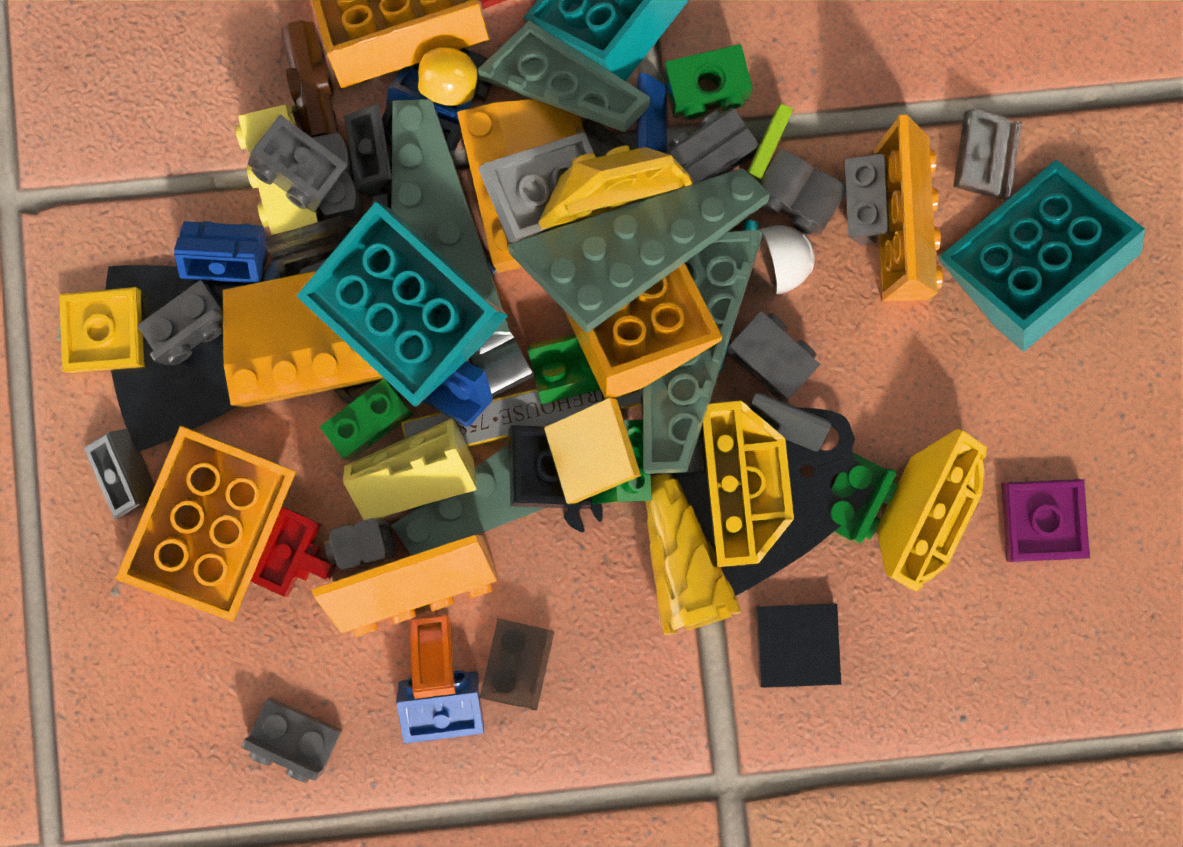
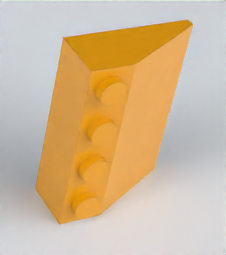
M311 0L326 53L341 88L420 63L423 55L435 48L453 47L459 50L489 40L478 0Z
M535 99L495 102L457 112L492 264L498 273L521 268L522 266L509 254L508 244L510 243L478 168L484 163L584 132L579 115Z
M899 115L874 149V155L883 154L886 157L890 231L888 234L878 235L882 302L929 300L938 294V289H941L943 283L942 268L940 265H936V250L940 248L941 235L939 227H934L933 214L938 209V191L936 188H932L931 173H934L936 169L935 150H930L929 136L908 115Z
M685 263L588 333L565 311L605 400L644 388L722 341V335Z
M317 271L223 290V358L231 405L249 407L384 379L296 296Z
M181 425L115 579L234 622L296 471Z
M475 534L311 590L316 601L339 631L344 633L353 630L354 636L358 637L378 630L377 621L391 617L393 624L417 617L414 610L416 608L429 604L431 611H435L455 604L452 596L468 591L471 599L492 592L490 583L499 581L485 535Z

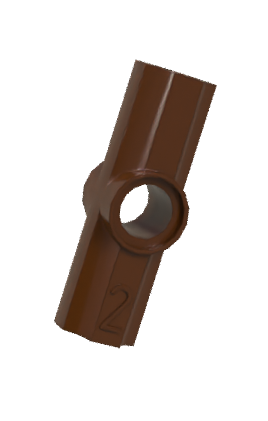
M303 20L290 22L287 26L281 28L289 65V69H286L287 82L293 102L297 104L302 131L311 138L338 133L336 116L331 97L334 96L332 81L325 61L323 62L316 26L314 22Z

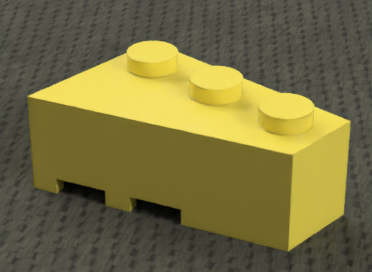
M285 104L239 115L240 125L235 126V132L241 149L247 148L250 157L251 151L279 115H282L296 126L294 120L295 117H298L296 105ZM246 166L250 184L253 189L259 188L263 202L258 204L260 220L263 227H270L272 235L318 224L323 221L320 207L315 212H312L308 208L301 209L287 199L285 191L274 183L268 185L262 182L251 171L252 167Z
M452 418L344 466L343 483L363 520L385 518L397 512L477 490L473 456L455 420Z

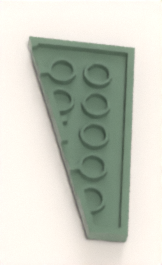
M741 168L508 244V251L524 270L588 333L767 204L770 192L745 169Z

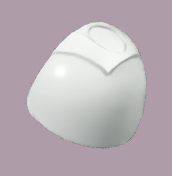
M775 225L762 228L761 231L768 244L776 277L775 293L776 295L786 293L803 283L812 272L815 264L812 243L805 233H801L790 226Z

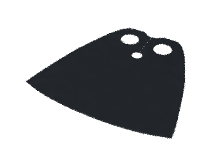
M109 266L105 290L133 287L141 289L142 321H144L200 280L181 279L177 266ZM203 280L211 288L222 306L223 290L254 284ZM223 332L217 338L209 342L202 341L192 348L191 355L177 365L170 364L169 366L155 362L152 359L150 353L153 349L143 336L144 367L111 370L121 414L138 452L175 438L181 425L193 430L237 407L231 405L224 370Z
M799 408L829 420L831 426L839 434V442L832 450L824 451L820 449L819 451H813L785 439L794 519L759 563L721 567L735 596L796 561L837 530L841 525L835 523L830 515L831 507L836 502H849L854 507L856 513L869 497L871 484L865 489L855 488L853 494L845 498L837 497L830 488V482L834 475L841 472L849 473L855 466L862 465L852 456V446L855 437L850 423L843 415L823 409ZM701 427L687 472L672 473L673 479L679 480L689 506H692L703 533L715 551L703 429ZM810 464L814 468V473L810 478H805L800 474L802 465Z

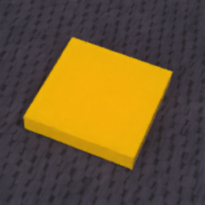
M133 287L59 294L62 372L78 373L144 367L143 334L137 327L142 322L141 289Z
M608 398L544 428L567 504H575L641 476L617 399Z

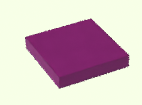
M1084 479L1001 483L1007 562L1090 558Z

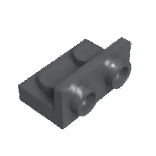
M279 115L251 151L248 165L252 167L251 171L259 180L268 185L274 183L286 192L285 195L291 203L301 209L308 208L312 212L318 209L322 200L348 166V164L282 115Z
M883 154L845 159L848 237L860 245L876 244V235L888 234L890 231L886 157Z
M198 281L137 325L153 349L150 353L152 359L167 366L170 364L177 365L191 355L192 348L202 341L209 342L217 338L223 332V306L205 281Z
M270 697L266 699L250 736L244 739L241 747L250 751L249 757L258 763L270 766L274 762L287 768L285 773L295 780L308 782L311 779L315 781L323 774L342 730Z

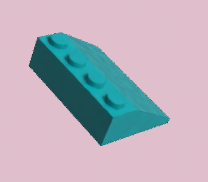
M537 0L523 17L525 23L531 21L626 81L689 0Z
M1055 160L941 254L939 261L994 327L1020 350L1025 352L1142 253L1145 228L1058 160Z
M375 202L296 295L413 406H418L479 350L509 316L392 209L378 202Z

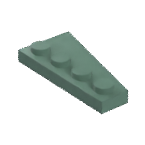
M528 21L478 69L480 80L623 132L650 107V97L531 21Z
M509 444L475 467L477 490L419 506L391 526L411 556L489 531L545 509L544 507L510 506Z

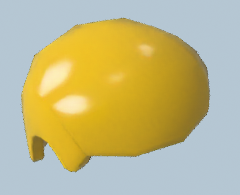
M439 47L429 50L423 55L418 69V89L421 94L433 102L447 106L463 105L472 100L477 83V68L466 53L453 47Z

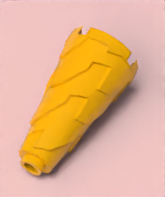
M669 473L652 477V500L645 501L648 515L650 556L657 591V607L663 635L678 633L677 629L685 627L686 631L730 618L732 614L741 613L738 599L722 568L717 567L715 551L703 533L692 506H689L679 480L671 479Z

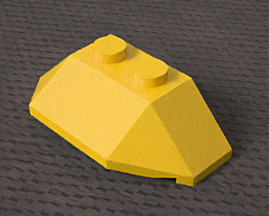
M627 145L620 146L608 151L606 156L597 158L594 153H587L571 161L572 166L559 177L538 223L540 229L587 219L694 183L692 177L672 155L647 147L630 150Z
M742 401L709 404L702 423L717 567L757 564L794 519L786 441L780 433Z
M956 429L910 458L877 528L885 575L916 592L923 587V583L933 579L948 566L982 496L984 479L983 459L986 457L987 447L965 431Z

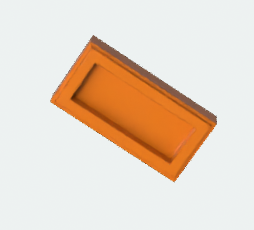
M449 615L409 620L412 693L414 698L456 694L452 631Z

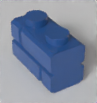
M184 221L180 237H178L174 248V257L179 277L181 279L261 282L264 272L263 267H265L268 257L264 227L247 223L223 224L210 221Z

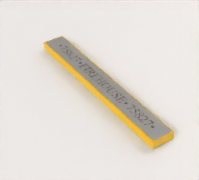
M643 388L614 398L617 399L620 410L643 405ZM538 389L493 399L468 427L457 421L455 422L467 446L472 447L508 438V429L511 425L547 427L602 402L605 398L602 391L598 390L541 404ZM440 412L403 421L401 425L404 438L406 439L451 418Z

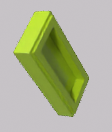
M782 103L778 105L747 171L759 183L794 110Z

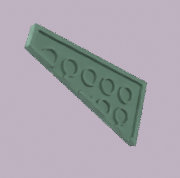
M430 99L393 101L391 209L503 310L435 104ZM505 319L492 335H511L512 332L508 321Z
M761 229L726 232L685 262L722 335V341L643 388V461L646 474L687 472L763 236Z

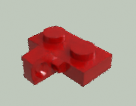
M282 507L250 582L281 596L289 597L297 578L307 580L309 573H312L323 579H331L337 565H331L328 560L319 557L318 554L321 547L313 544L322 523Z

